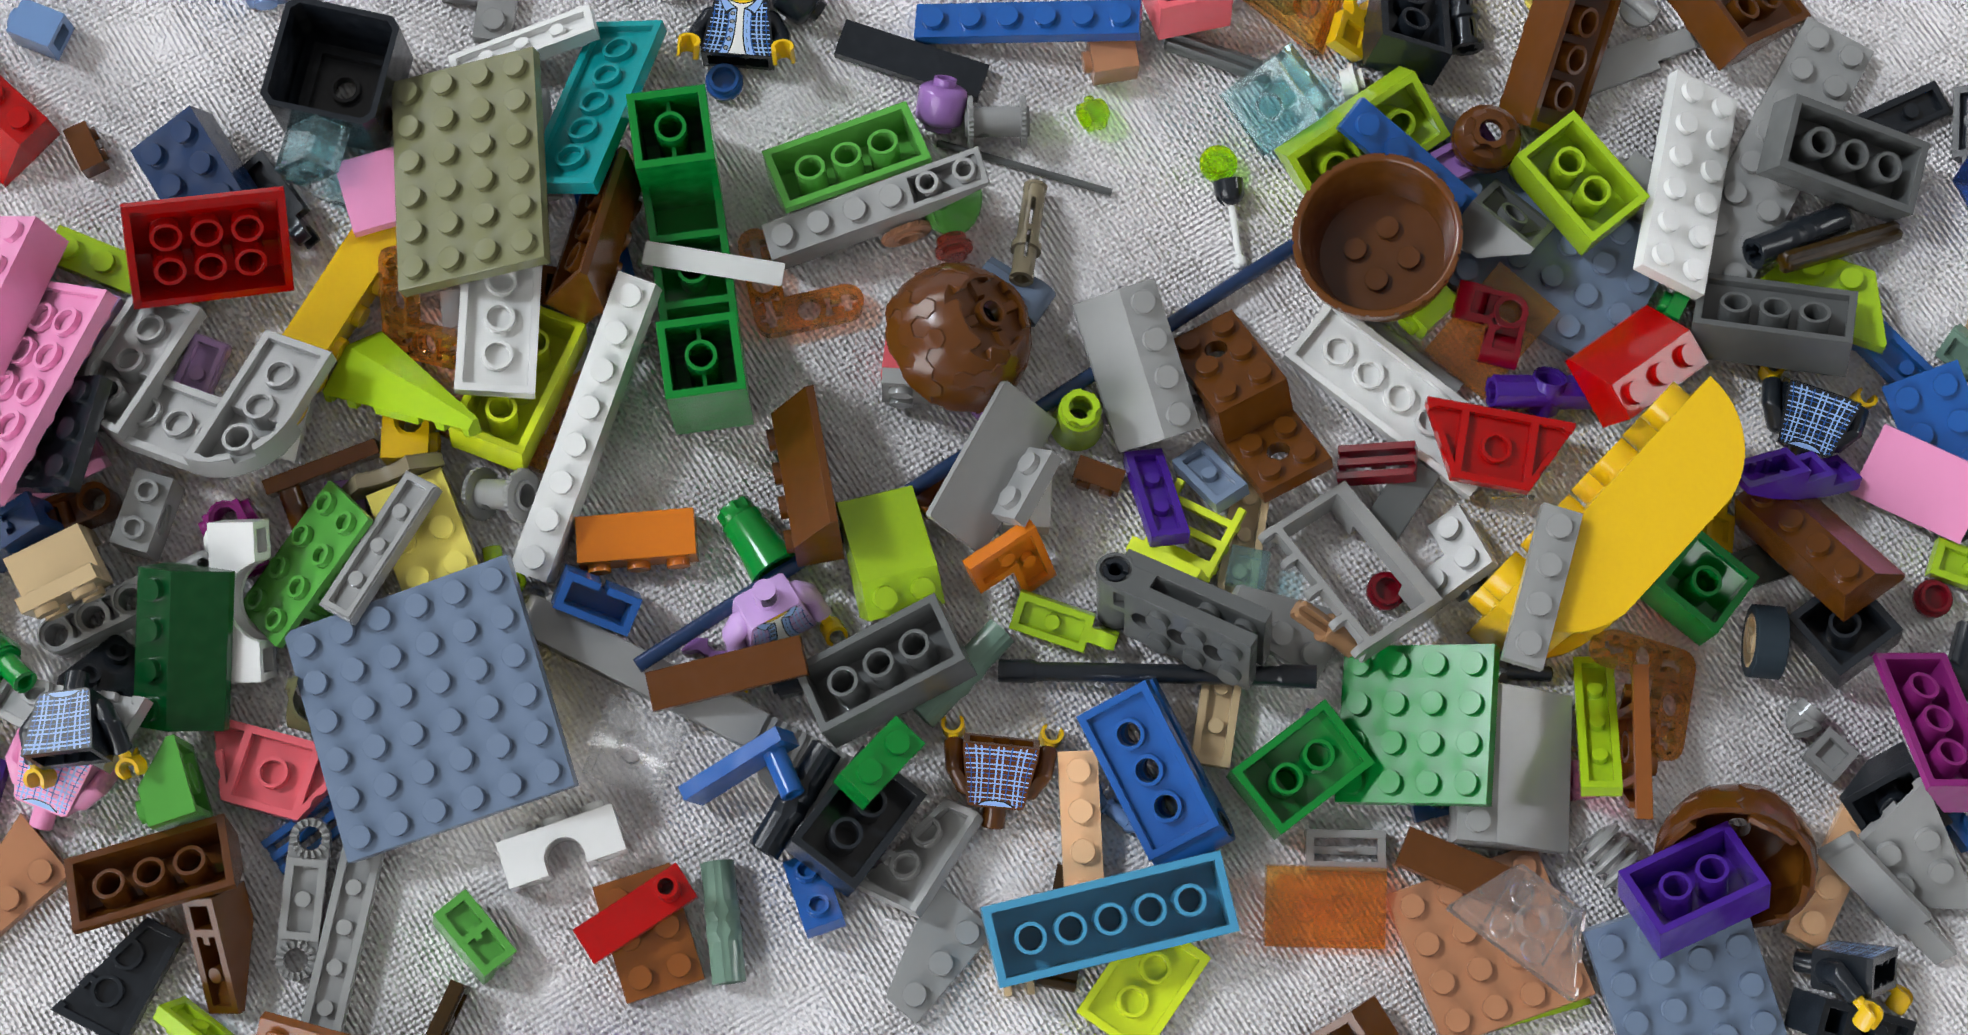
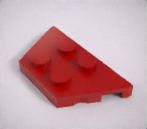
M1428 396L1425 400V408L1449 481L1527 495L1576 428V423L1431 396Z

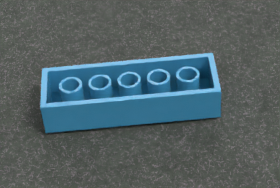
M1221 850L980 907L999 988L1240 931Z

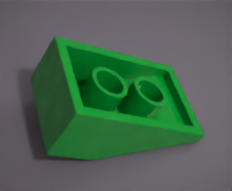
M1324 699L1232 769L1226 778L1275 840L1375 762L1327 700Z

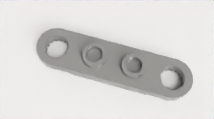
M314 817L305 818L297 822L289 835L275 967H277L278 972L285 979L287 978L292 981L305 979L312 974L322 932L332 832L326 822ZM308 826L316 827L322 834L321 844L314 850L304 848L299 840L301 831ZM298 948L305 951L308 956V962L304 970L293 971L287 966L285 957L290 949Z

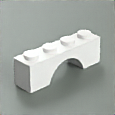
M234 519L207 523V531L204 535V547L206 552L209 553V567L235 571L231 683L264 682L276 678V646L251 622L243 604V589L249 574L256 566L271 559L269 519Z

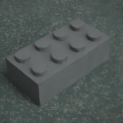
M1797 93L1773 104L1756 174L1830 202L1840 203L1844 207L1882 221L1890 222L1913 215L1930 143Z
M935 593L808 658L807 663L810 675L800 677L798 680L821 733L837 749L887 723L895 716L898 717L977 676V673L948 611Z

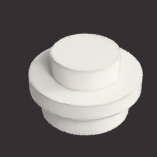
M1349 63L1347 68L1338 70L1345 100L1354 97L1366 89L1362 68L1354 70L1353 63Z

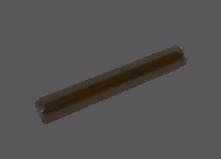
M1893 220L1785 251L1777 256L1776 262L1779 264V270L1787 274L1894 243L1902 238L1903 232L1900 230V223Z

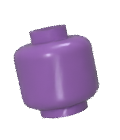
M935 75L934 80L921 84L915 116L918 121L923 123V129L938 134L952 133V129L962 125L968 95L963 87L956 84V78L948 75Z

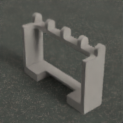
M1346 481L1320 495L1264 530L1258 536V540L1262 545L1266 544L1269 549L1278 545L1287 555L1279 564L1284 572L1296 566L1312 587L1303 594L1304 597L1310 602L1320 596L1336 617L1328 624L1329 628L1333 632L1343 626L1348 630L1358 644L1350 653L1355 659H1359L1361 663L1435 616L1443 600ZM1329 512L1335 516L1349 535L1356 530L1401 583L1402 586L1398 594L1411 609V611L1371 637L1290 538V536Z

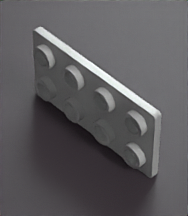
M1001 381L929 506L926 516L974 552L990 543L1001 522L1025 527L1062 461V458L1053 451L1042 449L1056 425V419L1010 382Z

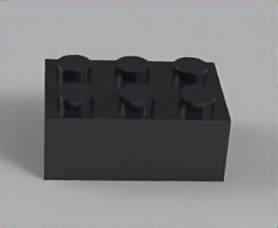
M864 745L856 753L853 759L865 748ZM898 773L862 810L833 783L784 849L848 898L856 890L927 794Z

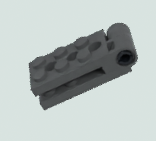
M1128 549L1126 554L1113 552L1102 556L1096 564L1097 617L1104 626L1111 629L1124 628V635L1146 644L1156 653H1166L1182 660L1185 665L1192 669H1202L1218 676L1221 681L1228 685H1238L1249 690L1256 678V663L1263 666L1270 655L1271 610L1131 549Z

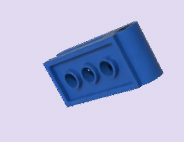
M1156 678L1144 680L1076 716L1149 861L1152 860L1154 865L1212 852L1236 839L1232 824ZM1131 723L1137 725L1140 730L1138 743L1134 742L1129 736L1128 730ZM1149 759L1154 760L1159 767L1157 778L1150 776L1147 771ZM1167 795L1172 796L1177 802L1178 809L1176 814L1169 812L1165 806Z

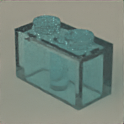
M313 115L287 127L274 171L286 175L285 179L288 182L299 186H308L338 173L351 129L318 115Z

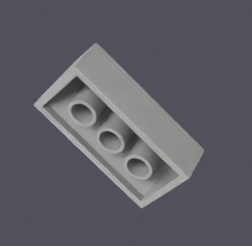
M1155 278L1072 305L1118 453L1201 428Z

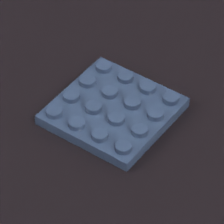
M1631 914L1581 929L1615 1035H1787L1750 917L1662 959L1658 957Z

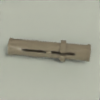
M1037 179L1027 180L1024 183L1017 235L1011 242L1010 249L1013 254L1009 281L1019 287H1027L1033 284L1036 258L1040 256L1042 249L1039 237L1043 220L1045 195L1048 187L1046 183ZM1031 209H1032V210H1033V215H1032V222H1031V224H1030V223H1029V217H1030V211H1031ZM1028 242L1027 253L1024 256L1025 244Z

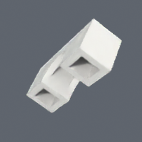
M603 800L591 802L580 807L581 813L566 818L565 813L557 814L542 820L543 827L527 831V827H520L504 833L505 840L495 844L510 890L518 892L553 880L549 867V857L552 850L563 842L572 841L579 843L584 850L587 862L591 866L630 853L613 804L604 805Z

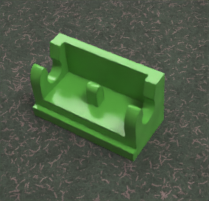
M466 889L433 914L432 924L483 985L493 978L494 973L500 967L509 965L513 960V955L517 953L514 946Z

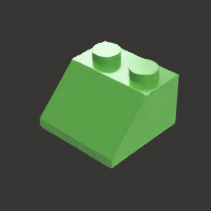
M175 734L166 736L137 788L140 800L135 802L136 811L143 825L147 824L149 828L158 832L214 816L194 746Z

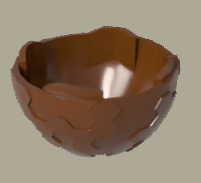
M941 263L915 273V276L901 285L895 296L887 304L885 310L887 347L890 354L896 360L903 374L902 377L912 389L928 402L942 406L949 411L979 414L984 411L1001 381H1008L1016 387L1028 366L1032 346L1031 322L1028 316V308L1016 288L997 275L969 263ZM983 307L990 311L994 317V322L986 317Z
M1748 783L1721 784L1712 787L1708 785L1691 793L1674 807L1667 816L1657 835L1653 854L1724 821H1728L1771 882L1770 908L1750 917L1753 928L1771 927L1794 917L1804 909L1816 892L1814 889L1818 872L1817 846L1811 830L1790 802L1771 789ZM1742 818L1747 820L1749 824L1736 826L1729 822V820Z

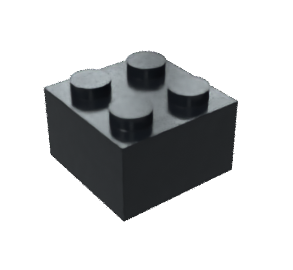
M1815 596L1789 615L1790 638L1836 690L1874 663L1872 657L1875 653H1887L1897 646L1903 632V628L1877 599L1845 622Z

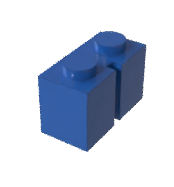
M565 564L551 598L552 607L627 637L643 601L640 593L609 580H606L604 586H601L602 583L599 576Z

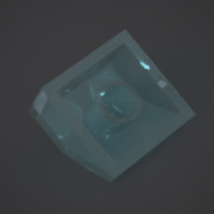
M1291 42L1264 59L1219 95L1263 156L1319 120L1335 103Z

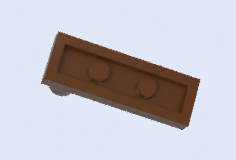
M372 438L262 480L266 494L272 498L279 496L291 530H293L309 508L301 487L380 458L381 446L378 440Z

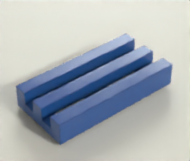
M329 795L306 818L315 817L328 807L330 811L320 819L327 824L335 819ZM293 821L287 822L260 842L267 849L272 860L277 863L283 875H285L286 866L284 856L288 854L289 841L278 849L275 845L290 835L293 826L297 823ZM312 826L307 827L300 833V843L302 844L317 833L319 829ZM335 826L331 829L332 842L340 837L338 826ZM322 837L313 842L306 849L314 850L318 848L321 844Z

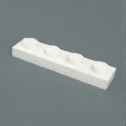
M590 4L578 7L449 55V65L454 67L532 46L540 53V61L550 59L558 54L599 40L600 36L595 14Z

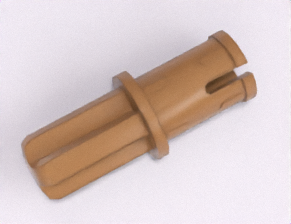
M1298 600L1290 611L1291 618L1312 631L1314 639L1318 642H1326L1345 657H1352L1350 652L1358 645L1352 635L1344 626L1335 632L1328 626L1330 621L1336 616L1333 613L1325 614L1308 601Z

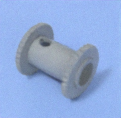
M1024 94L1020 95L1019 106L973 107V96H968L966 107L964 108V136L967 138L968 148H974V138L1020 137V146L1025 148L1027 146V137L1030 136V113L1026 96Z
M484 466L476 467L467 474L463 482L462 503L469 517L476 521H487L491 516H494L496 510H504L510 519L516 521V523H526L540 481L536 474L528 468H517V470L510 473L508 479H499L491 468Z

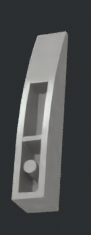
M977 146L761 224L771 260L785 263L784 270L889 232L900 225L912 222L950 205L991 183L980 148Z

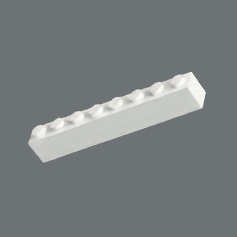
M621 271L617 273L512 558L515 572L545 583L554 584L575 529V517H579L662 292V289L655 283Z

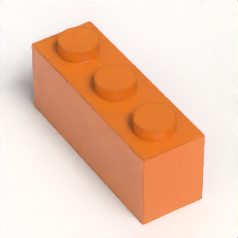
M693 507L575 517L577 564L581 570L588 571L596 576L611 574V569L627 567L628 572L639 573L650 571L651 565L667 564L668 569H685L690 567V562H699L697 523Z

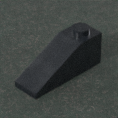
M1794 987L1784 1026L1808 1035H1914L1917 1022L1883 1012V1019L1875 1030L1870 1029L1868 1032H1863L1852 1022V1018L1858 1011L1854 1004L1848 1005L1844 1000Z

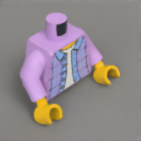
M779 573L769 579L758 580L751 589L733 599L732 614L723 627L722 637L727 651L730 652L799 635L814 627L816 622H821L819 630L829 646L834 645L830 639L832 632L840 630L846 638H848V632L838 617L830 616L832 610L815 585L800 580L789 582L783 573Z

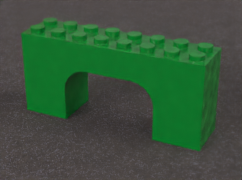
M705 84L626 94L635 169L644 202L649 241L731 254L715 135ZM653 266L655 284L662 289L658 300L660 321L656 322L665 399L676 434L681 435L753 425L754 420L734 279Z

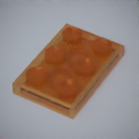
M1265 864L1263 945L1278 947L1385 949L1387 868Z

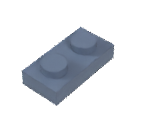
M1203 440L1171 460L1174 471L1217 514H1220L1250 494L1248 484Z

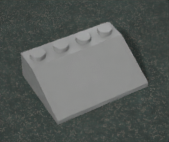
M1498 683L1492 807L1449 806L1448 842L1465 847L1568 854L1573 696Z

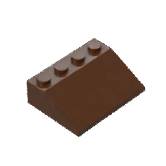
M1666 0L1672 5L1684 22L1686 29L1693 34L1706 52L1708 59L1714 63L1719 71L1742 61L1802 24L1808 16L1811 17V14L1800 0Z

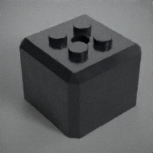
M290 0L284 7L260 94L284 133L375 152L390 146L393 135L392 90L395 81L408 78L413 56L393 16L319 0ZM353 83L356 85V92L352 97L342 99L336 96L340 85Z

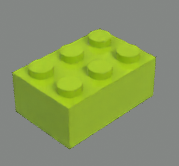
M1575 110L1520 151L1507 169V172L1581 256L1635 215L1650 197Z

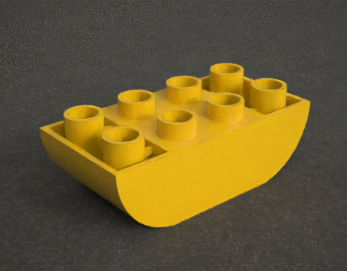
M1711 376L1691 395L1673 382L1626 430L1617 443L1571 489L1586 506L1583 507L1570 494L1558 504L1559 507L1583 513L1546 659L1567 654L1581 647L1622 617L1732 498L1741 479L1744 467V434L1733 403L1722 387ZM1533 531L1519 545L1527 553ZM1517 551L1468 600L1483 616L1466 634L1479 644H1496L1500 647V651L1503 650L1526 559Z

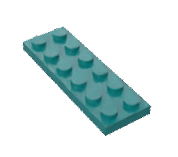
M663 20L596 22L600 39L582 47L544 132L547 194L599 193L629 123L626 94L642 92L667 33Z

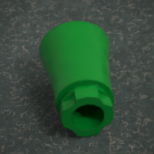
M741 496L736 500H732L720 510L717 519L724 527L723 532L743 562L752 583L795 556V553L787 554L785 540L768 521L761 509L755 506L748 496Z

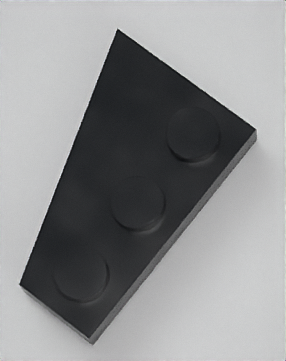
M147 917L110 952L111 955L93 972H89L65 999H61L50 1010L98 1035H133L187 936Z

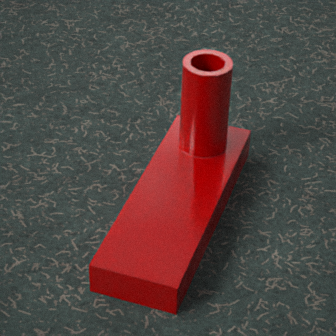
M674 863L574 928L573 932L593 964L597 965L699 897L678 864Z

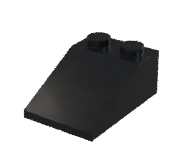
M1369 0L1362 38L1363 66L1386 73L1391 72L1398 66H1402L1415 71L1421 83L1433 86L1453 55L1448 0Z

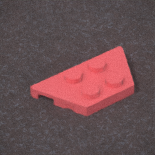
M230 719L229 730L214 731L216 750L214 751L215 761L220 774L218 781L220 800L224 803L299 822L305 819L329 795L314 741Z

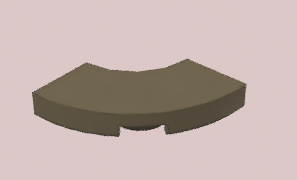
M439 452L405 455L390 465L373 471L355 474L342 486V489L354 501L367 499L366 495L397 484L406 470L418 476L436 468L444 467V459L442 453Z

